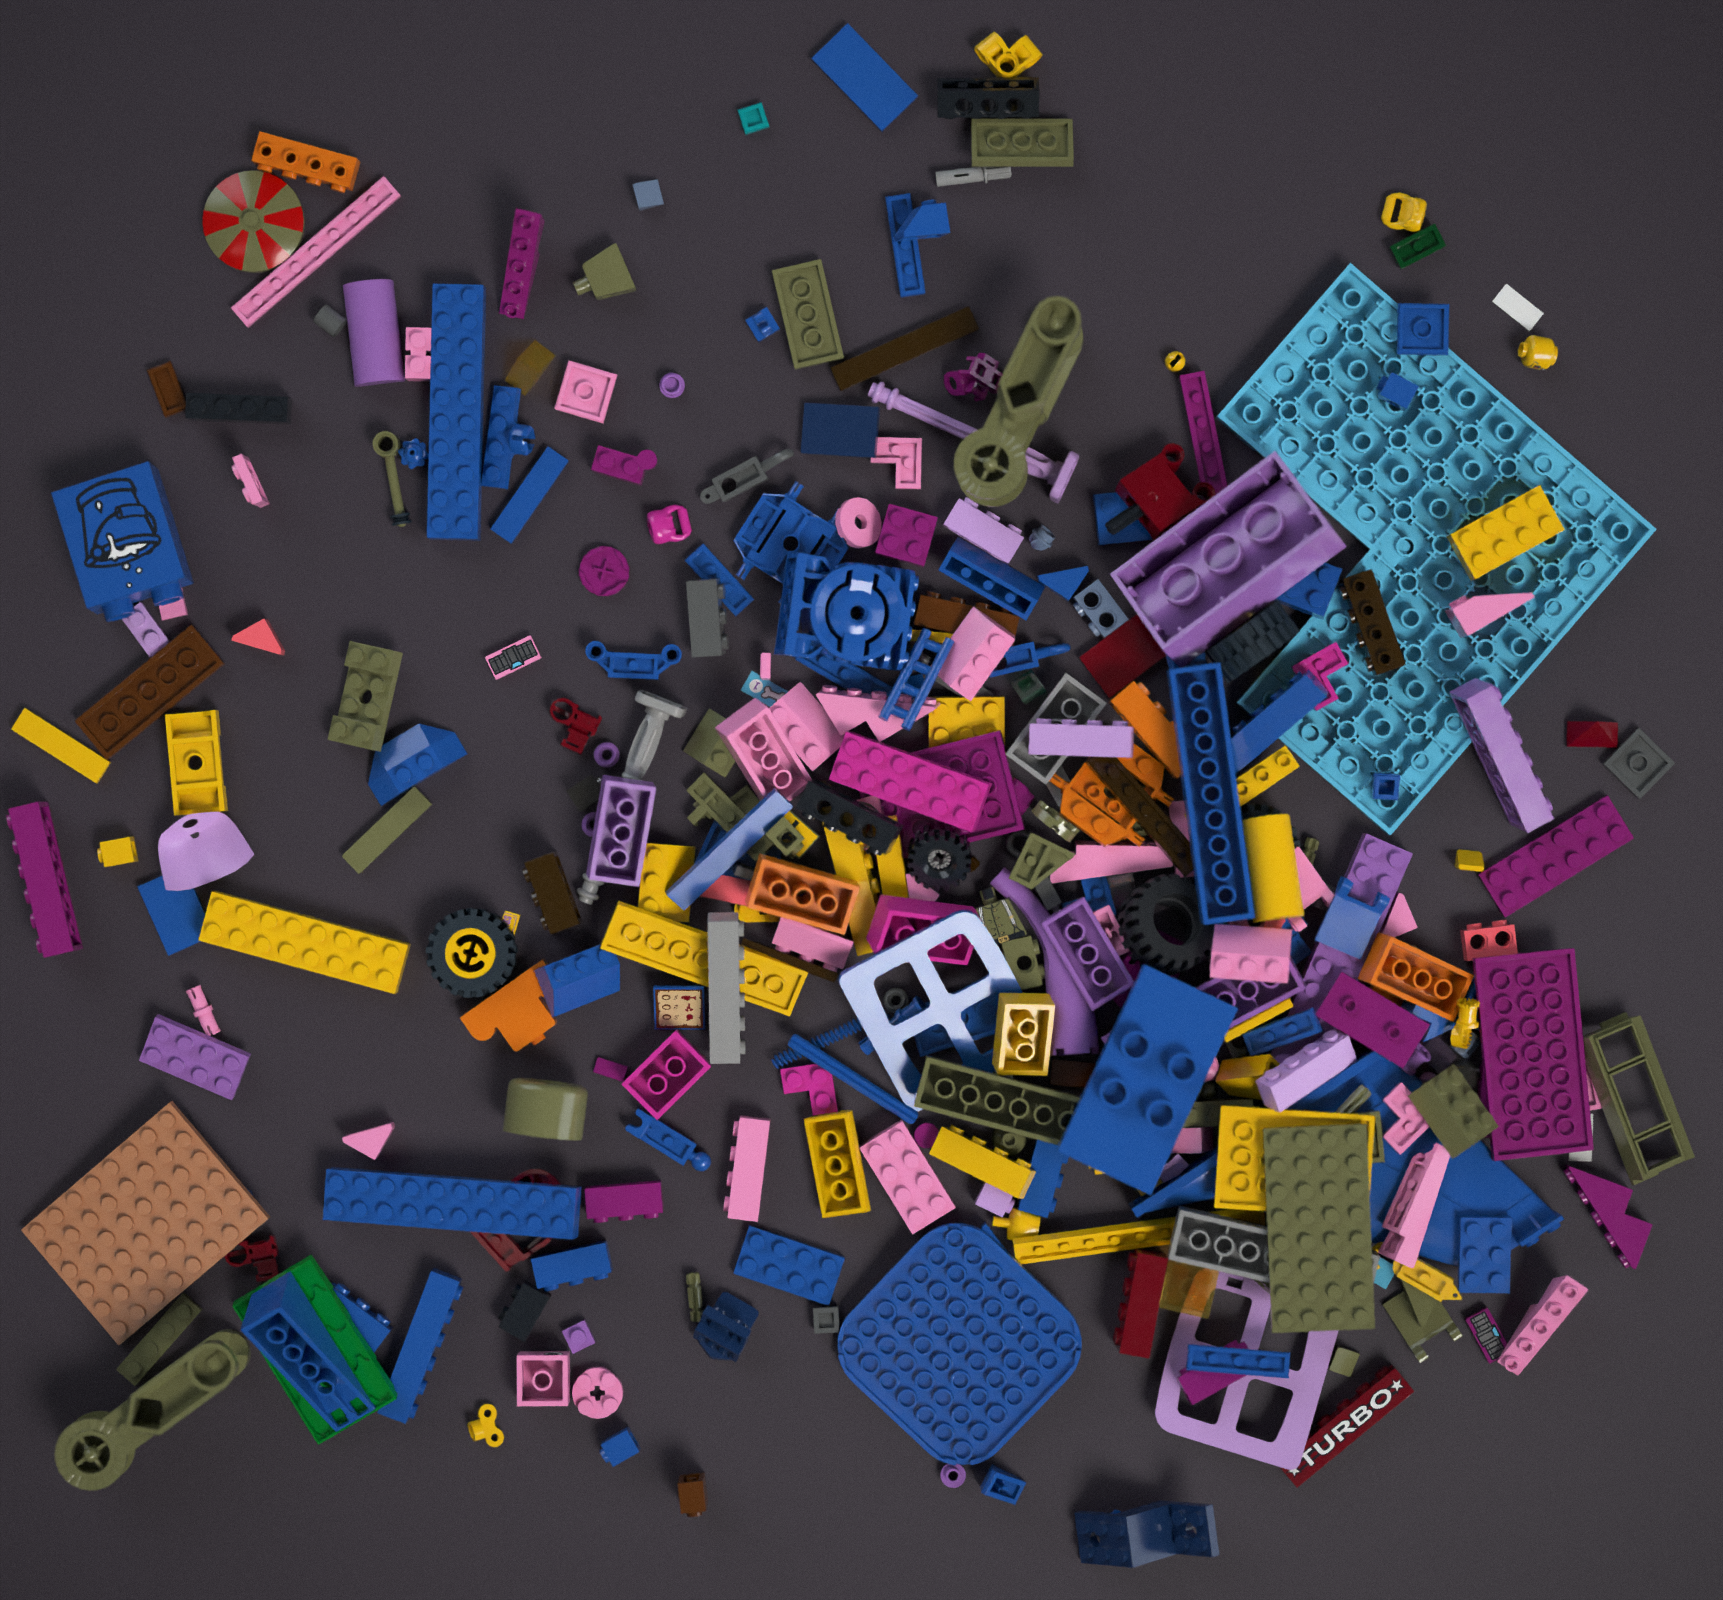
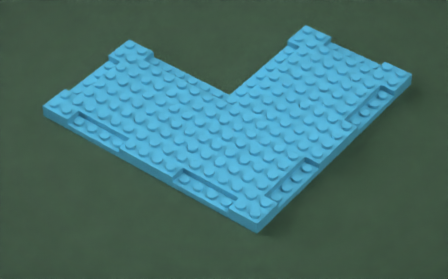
M1350 263L1218 414L1216 419L1264 459L1276 451L1311 500L1369 549L1345 578L1372 569L1406 665L1375 676L1372 671H1367L1364 663V658L1367 657L1364 647L1359 648L1355 634L1358 633L1356 624L1350 623L1347 615V610L1350 609L1347 599L1342 600L1337 586L1324 619L1311 616L1302 626L1300 632L1289 641L1276 658L1263 670L1237 700L1236 704L1253 717L1251 712L1260 704L1266 706L1271 702L1270 696L1280 687L1285 690L1291 685L1289 680L1295 675L1291 666L1337 642L1348 665L1326 677L1339 699L1318 711H1315L1313 708L1278 739L1347 798L1353 806L1384 833L1391 835L1472 742L1449 692L1477 678L1493 686L1495 685L1502 695L1500 702L1503 706L1657 529L1453 351L1448 349V356L1396 355L1397 303ZM1393 372L1419 386L1405 411L1377 397L1379 390L1376 387L1383 375L1387 377ZM1540 485L1565 530L1471 581L1446 536ZM1532 593L1534 595V598L1469 636L1462 638L1459 637L1445 611L1451 608L1449 603L1465 595L1467 598ZM1374 772L1400 774L1398 800L1372 798L1371 785Z

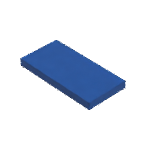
M848 23L811 58L881 132L918 98V95Z
M996 992L961 1012V1019L973 1041L995 1034L999 993ZM930 1001L924 1002L927 1007H928ZM935 1024L914 1035L920 1057L955 1047L945 1027L941 1024Z

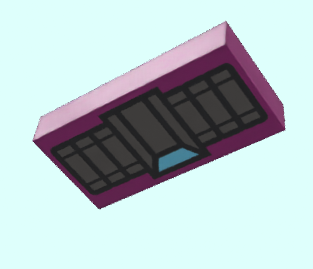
M1486 1306L1464 1319L1487 1362L1490 1364L1499 1359L1507 1342Z

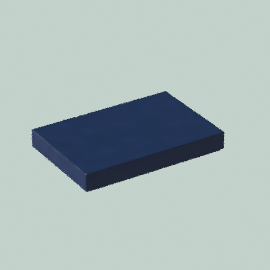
M804 403L801 453L876 458L880 408Z

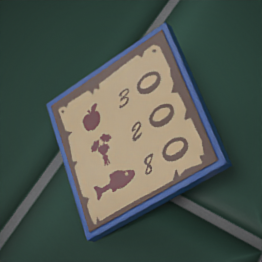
M653 986L655 1029L705 1030L704 986Z

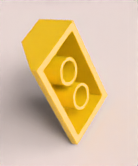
M647 842L640 880L638 908L677 922H689L690 906L684 911L666 895V891L694 865L696 847Z

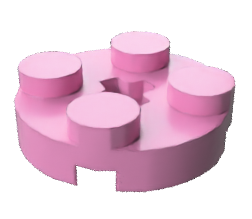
M605 1367L589 1368L578 1376L573 1385V1401L581 1414L590 1418H605L614 1413L622 1401L623 1386L621 1380ZM595 1386H600V1390L605 1391V1395H601L600 1399H596L595 1396L591 1395V1391H594Z

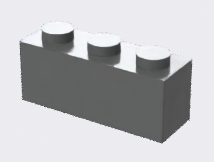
M720 578L686 581L692 657L722 656L726 654V649H729V636L724 634V624H727V611L722 608V599H725L724 583L721 584Z

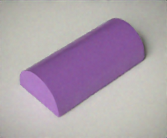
M373 279L343 285L354 386L360 387L405 381L394 281L390 279Z
M1084 897L1070 903L1040 922V925L1092 1011L1133 986L1134 981Z

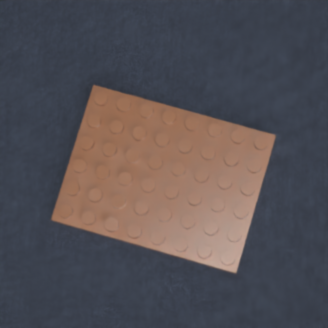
M171 1101L21 1229V1231L114 1341L120 1345L268 1220L270 1216L174 1102Z

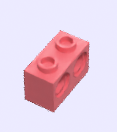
M1507 920L1492 921V926L1482 927V923L1466 925L1467 929L1460 930L1465 961H1473V958L1518 953L1514 924H1507ZM1500 931H1504L1507 935V941L1503 945H1498L1495 940L1497 933ZM1478 934L1482 938V944L1479 948L1474 949L1470 944L1472 936Z

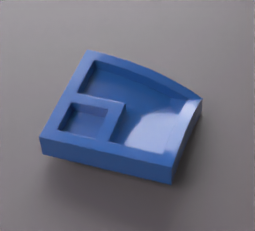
M1116 492L1093 495L1098 545L1152 540L1151 535L1139 520H1136L1115 535L1109 533L1105 523L1127 509L1128 506Z

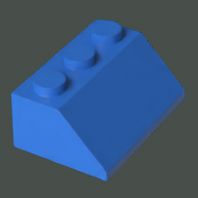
M601 944L535 969L536 977L551 1016H558L620 991V963L617 955L600 949Z

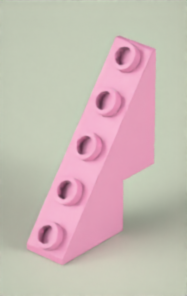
M823 685L822 690L816 694L840 735L865 721L879 742L903 729L901 725L904 720L899 717L890 715L888 721L878 717L888 698L886 692L872 691L871 694L862 693V690L858 688H847V691L837 690V686ZM901 694L896 706L909 711L914 699H911L912 696L908 694ZM926 698L916 720L932 712L940 705L939 702H936V698Z
M1568 1275L1553 1278L1539 1303L1530 1305L1497 1362L1518 1376L1587 1293L1588 1289Z

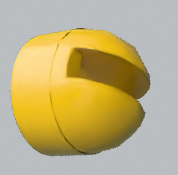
M1172 351L1165 358V366L1172 372L1180 371L1185 365V357L1181 352ZM1179 355L1181 359L1172 367L1170 363Z

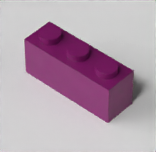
M662 1180L586 1186L584 1189L587 1219H593V1223L607 1222L608 1217H618L619 1221L632 1220L633 1215H643L644 1219L659 1217L658 1213H663Z
M1237 1340L1223 1346L1248 1349L1245 1341L1238 1343ZM1186 1367L1179 1370L1181 1375L1176 1377V1380L1189 1404L1194 1405L1246 1375L1186 1370Z

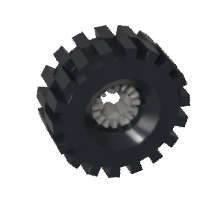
M935 823L933 829H930L929 825L925 826L923 833L918 830L915 833V838H911L910 846H908L907 863L908 868H910L909 873L911 877L915 876V882L918 884L923 881V887L929 889L931 885L934 886V891H939V887L944 886L946 891L950 890L951 884L954 887L959 886L960 879L964 881L971 869L970 842H967L966 835L962 834L960 836V830L956 827L952 831L949 824H945L944 828H940V823ZM940 851L941 854H944V858L939 859L938 856H935V853Z

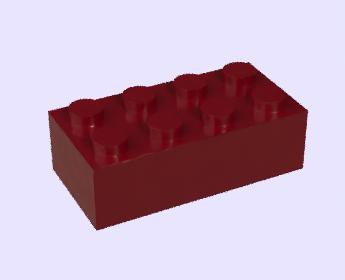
M1143 1248L1134 1249V1253L1129 1252L1127 1268L1130 1274L1129 1278H1124L1122 1287L1125 1301L1124 1303L1120 1302L1117 1314L1121 1322L1120 1327H1115L1113 1334L1114 1345L1121 1354L1150 1358L1168 1257L1164 1252Z

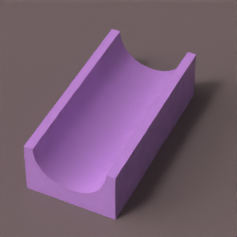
M1274 451L1110 575L1163 651L1180 668H1183L1344 549L1346 545L1305 492L1277 452Z

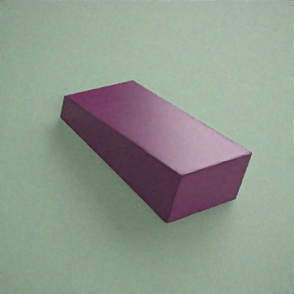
M598 1057L593 1072L623 1082L628 1066Z

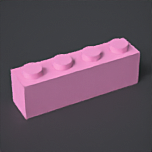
M740 1115L739 1121H734L733 1136H737L736 1146H731L730 1161H734L733 1171H728L726 1186L731 1187L730 1197L725 1196L723 1211L728 1212L727 1218L758 1222L770 1119Z

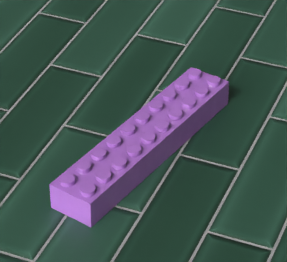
M1362 833L1344 875L1345 878L1354 882L1348 896L1373 905L1377 892L1387 895L1390 901L1380 916L1361 960L1318 941L1315 942L1312 953L1301 974L1306 984V989L1291 997V1002L1294 1006L1285 1011L1283 1018L1314 1007L1315 1013H1317L1341 972L1356 981L1359 980L1357 978L1376 935L1381 929L1413 853L1367 833ZM1318 1018L1322 1032L1268 1051L1267 1054H1270L1281 1064L1286 1058L1301 1051L1307 1044L1313 1043L1322 1037L1325 1032L1337 1029Z

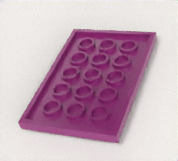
M1001 730L910 752L992 783L976 830L969 832L958 828L960 836L962 834L966 835L967 842H974L1025 829ZM859 791L861 799L872 796ZM880 799L884 815H897L898 822L904 825L900 832L903 858H908L910 840L912 837L915 838V833L918 830L923 833L924 827L927 825L930 826V829H933L935 823H940V828H944L945 824H948ZM951 825V830L953 831L956 826Z

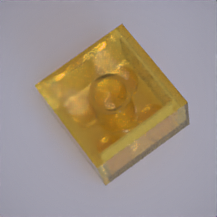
M1169 1260L1159 1307L1209 1319L1219 1271Z

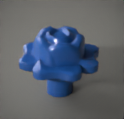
M417 438L412 441H404L402 444L403 448L398 450L401 456V463L403 465L408 464L410 469L424 466V460L429 458L426 444L424 442L420 443Z

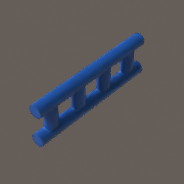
M923 628L909 654V659L904 664L878 716L884 721H888L890 715L899 717L904 720L901 727L908 731L911 730L954 644V641L945 637L942 644L930 640L929 637L932 632L926 628ZM924 648L937 653L931 666L918 661ZM913 670L926 675L920 688L907 683ZM902 692L915 697L909 711L896 706Z

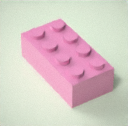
M754 698L715 727L760 801L774 788L787 800L791 801L802 793L808 781L812 780L771 711L758 699Z
M902 1119L859 1145V1149L912 1234L956 1208L953 1200Z

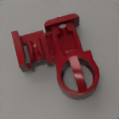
M559 698L550 706V717L556 723L567 727L572 724L571 728L567 730L570 732L567 739H563L560 746L581 755L589 737L595 735L602 717L599 715L597 719L578 710L579 705L571 702L569 699ZM558 702L568 703L572 713L558 708L555 704ZM553 711H555V712H557V713H559V714H561V715H563V716H566V717H568L569 719H567V720H566V719H564V720L558 719V718L553 714ZM566 741H568V742H570V743H572V744H574V745H576V746H579V747L576 748V747H574V746H571V745L567 744Z
M271 1234L269 1235L270 1239L249 1243V1239L243 1240L238 1245L243 1246L245 1249L226 1254V1262L231 1266L240 1267L254 1262V1259L253 1267L257 1266L258 1274L255 1275L256 1281L271 1279L280 1274L275 1258L279 1254L276 1237ZM247 1254L246 1259L241 1263L233 1262L230 1259L234 1256Z

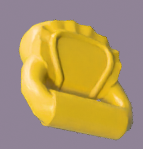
M1392 193L1386 197L1381 220L1390 229H1406L1411 232H1418L1423 224L1427 202L1424 199L1414 198L1404 193ZM1397 198L1402 201L1398 221L1391 222Z

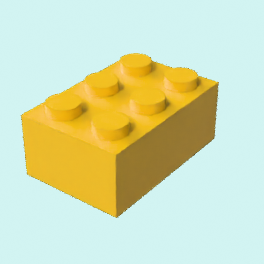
M999 993L992 1064L998 1075L1048 1076L1055 1004L1049 993Z

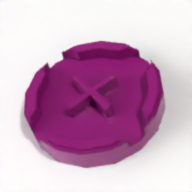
M599 546L591 549L584 555L579 568V576L582 584L589 592L597 596L608 597L617 594L625 587L629 579L630 568L627 559L620 551L612 547Z

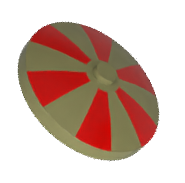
M243 171L224 179L211 192L203 211V231L209 247L225 264L243 272L261 273L277 268L296 252L304 234L305 216L298 196L282 179L267 172Z

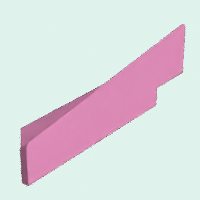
M1075 840V851H1070L1075 854L1074 857L1052 873L1050 881L1051 883L1167 868L1172 867L1173 863L1155 842H1143L1138 847L1132 841H1119L1103 847L1097 841Z
M1436 1143L1433 1150L1426 1154L1418 1153L1412 1157L1382 1227L1390 1230L1378 1253L1410 1268L1415 1266L1450 1158V1154L1444 1146Z

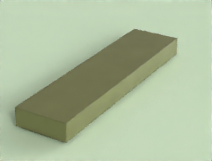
M414 786L355 842L342 857L358 874H361L433 804Z

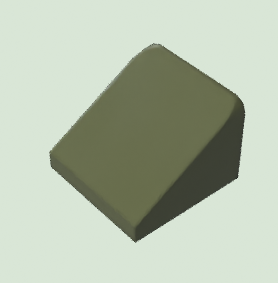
M1336 1344L1331 1355L1328 1370L1351 1377L1360 1354Z

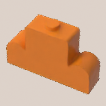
M542 959L460 1017L465 1027L475 1039L479 1041L488 1040L496 1033L498 1028L514 1051H519L530 1042L535 1046L546 1038L543 1033L556 1025L557 1019L551 1016L549 1008L541 998L544 995L534 970L548 965L547 961Z

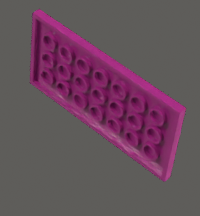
M1575 948L1473 958L1476 999L1480 1002L1477 1010L1487 1111L1493 1116L1499 1126L1489 1133L1492 1160L1500 1161L1594 1150Z

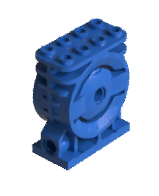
M799 552L787 554L774 654L807 659L821 653L833 661L844 664L901 671L909 659V652L906 651L907 641H910L912 636V626H909L910 616H913L916 604L913 601V593L918 588L919 576H916L915 571L910 569L857 562H847L831 566L825 557ZM847 571H849L848 585L837 590L827 606L828 623L833 632L841 638L839 651H837V638L830 632L825 620V606L831 592L845 582ZM804 580H813L803 595ZM874 581L876 582V588L879 589L886 600L888 619L883 632L877 639L868 644V651L864 652L865 640L872 638L878 633L883 625L885 614L881 597L872 589ZM854 606H857L860 610V617L857 620H854L850 615V611ZM799 617L804 634L796 633V630H798Z

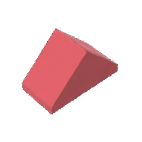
M265 618L233 635L231 640L279 655H284L285 653L269 620Z

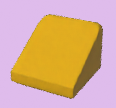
M1457 850L1455 868L1484 871L1482 853L1479 851Z

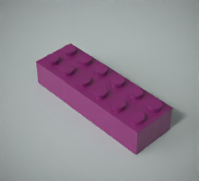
M35 802L9 808V815H6L7 824L10 830L13 829L15 839L12 840L15 854H19L21 864L18 865L21 879H25L27 889H24V895L27 904L31 903L33 911L30 914L32 927L34 929L37 928L39 938L36 939V946L38 952L43 953V958L83 949L49 803Z

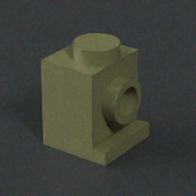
M785 817L779 820L765 834L785 856L789 853L794 856L805 846L802 843L805 838ZM783 834H791V842L785 843L782 840Z

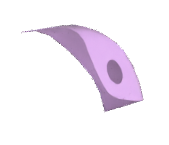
M203 812L186 815L165 830L158 842L159 861L165 889L171 891L193 889L237 871L254 855L234 822L221 812ZM188 820H198L192 827H183V824ZM199 832V836L195 839L190 836L193 833Z

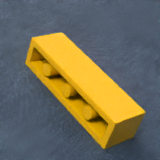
M951 1125L950 1128L941 1127L929 1152L930 1155L1018 1199H1024L1036 1171L1030 1169L1031 1163L1020 1158L1014 1161L1008 1158L1009 1153L998 1147L992 1150L985 1146L987 1143L985 1140L976 1136L970 1139L963 1135L964 1130L954 1125Z

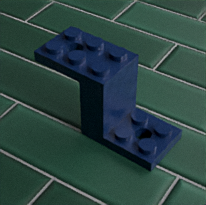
M1159 1500L1119 1513L1091 1511L1074 1513L1081 1563L1134 1568L1176 1554L1203 1557L1219 1555L1213 1504Z

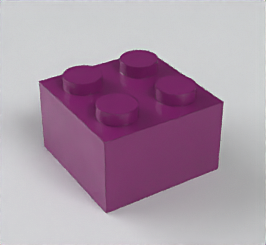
M889 504L875 554L924 568L938 517Z

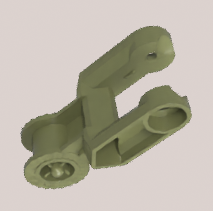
M1061 296L1048 297L1035 308L999 381L997 389L998 398L984 427L966 436L957 448L954 458V469L959 485L970 500L981 506L999 507L1008 504L1019 496L1026 485L1028 465L1025 453L1038 427L1048 420L1084 343L1080 311L1075 303L1068 298Z
M232 1329L217 1331L142 1385L129 1396L128 1400L113 1411H92L78 1418L63 1431L56 1444L55 1461L60 1474L72 1486L83 1490H100L111 1485L130 1467L135 1457L136 1448L151 1437L161 1435L220 1392L248 1366L251 1358V1347L247 1338L240 1332Z

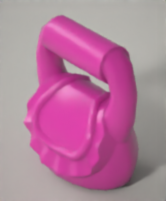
M673 504L661 510H653L647 514L650 536L655 544H664L668 541H683L692 532L687 509L681 505ZM676 510L682 534H676L671 513Z

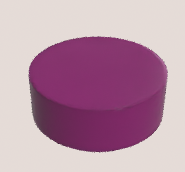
M921 1123L914 1132L916 1143L922 1148H931L938 1136L939 1130L932 1123Z

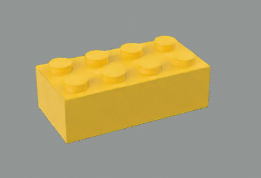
M1539 485L1446 537L1469 579L1472 581L1565 529Z

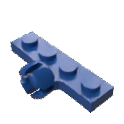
M494 385L481 486L508 489L513 456L516 454L529 455L533 451L535 444H528L523 441V438L535 439L534 429L529 425L519 424L517 420L521 389Z

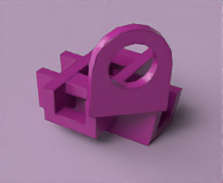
M978 353L977 357L967 356L966 360L971 363L968 370L950 371L944 375V385L951 395L959 396L972 393L975 395L974 400L977 402L985 400L988 391L992 394L997 393L999 381L1003 373L997 370L999 365L997 360L986 353ZM981 368H982V369H984V370H983L982 375L980 376L979 373H980V370H981ZM950 377L954 378L956 382V390L950 384Z

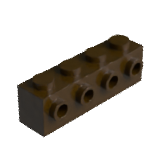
M1372 569L1341 579V585L1338 586L1342 600L1347 599L1350 608L1347 610V615L1350 623L1356 624L1358 633L1355 634L1359 648L1364 647L1367 656L1364 658V663L1367 671H1372L1375 676L1406 665Z

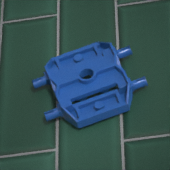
M797 481L794 482L789 492L785 493V495L763 493L733 540L743 557V564L735 575L740 577L742 574L741 579L745 580L750 570L755 566L783 584L787 554L799 552L810 555L822 535L826 537L814 555L825 557L831 566L839 564L849 548L837 532L835 524L836 512L831 520L827 522L797 503L796 498L804 488L801 484L797 488L799 484ZM783 510H785V514L783 515L780 522L772 532L764 547L762 548L760 553H757V550L759 549L764 539L772 529ZM787 537H795L797 539L798 547L794 551H787L784 548L783 543ZM804 580L803 594L813 580Z

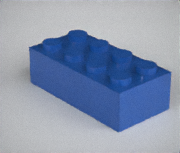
M1323 563L1273 601L1278 600L1282 605L1323 620L1342 569Z

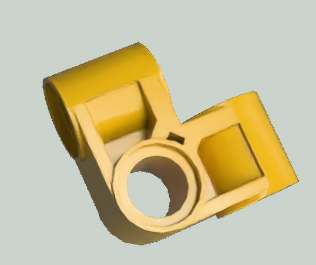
M992 32L974 47V51L979 59L989 67L997 78L1017 77L1043 56L1027 35L1021 37L1011 48H1008L1003 39L996 32ZM1008 63L1013 67V70L1011 72H1004L1001 70L1000 65Z

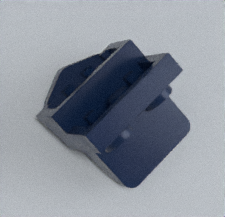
M723 1292L713 1308L709 1305L705 1308L701 1320L694 1331L693 1338L698 1340V1343L710 1359L737 1362L748 1342L752 1331L751 1328L759 1312L735 1296Z

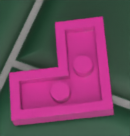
M1337 642L1291 666L1294 674L1299 671L1303 674L1309 669L1329 691L1327 697L1314 707L1315 711L1339 699L1326 677L1348 665Z
M815 1063L780 1069L784 1094L809 1091L813 1115L838 1112L831 1073Z

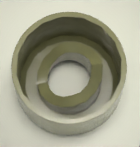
M514 1078L508 1084L503 1131L541 1138L582 1140L588 1091L584 1086L573 1083L533 1078Z

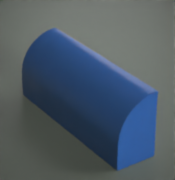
M957 537L939 568L940 572L1024 620L1028 619L1045 588L1042 584L960 537Z

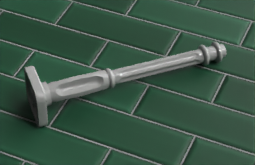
M638 690L635 701L646 706L645 712L647 714L633 740L622 777L643 781L642 778L657 751L665 720L668 721L670 715L677 718L684 717L687 707L650 692ZM586 873L582 875L584 879L582 888L576 890L579 894L578 900L592 904L593 900L599 899L598 894H596L599 885H604L605 882L589 880Z

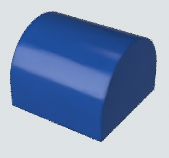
M1374 772L1371 785L1372 798L1398 800L1400 774Z

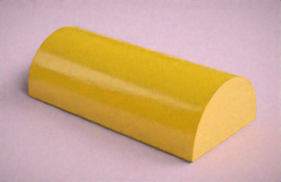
M1276 814L1242 820L1255 915L1253 923L1303 917L1304 909L1290 815Z
M842 1110L804 1118L822 1218L871 1211L853 1111Z

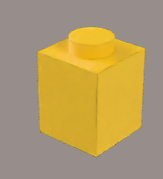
M134 836L99 842L100 848H97L99 862L103 863L104 867L139 861Z

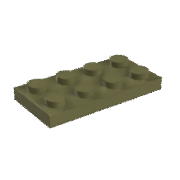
M971 119L972 167H1073V119Z
M821 259L772 270L795 370L844 359Z

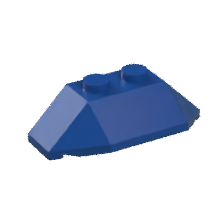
M417 724L382 745L381 752L375 751L368 785L382 806L466 756L468 753L455 732Z

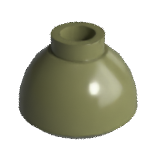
M994 1128L991 1141L994 1149L995 1147L1001 1148L1009 1153L1008 1156H1014L1023 1150L1027 1137Z

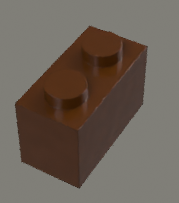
M705 1472L679 1476L681 1514L687 1513V1517L701 1516L702 1512L707 1510L708 1497Z

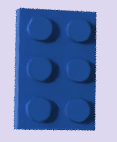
M1459 1216L1457 1289L1460 1293H1510L1511 1216Z

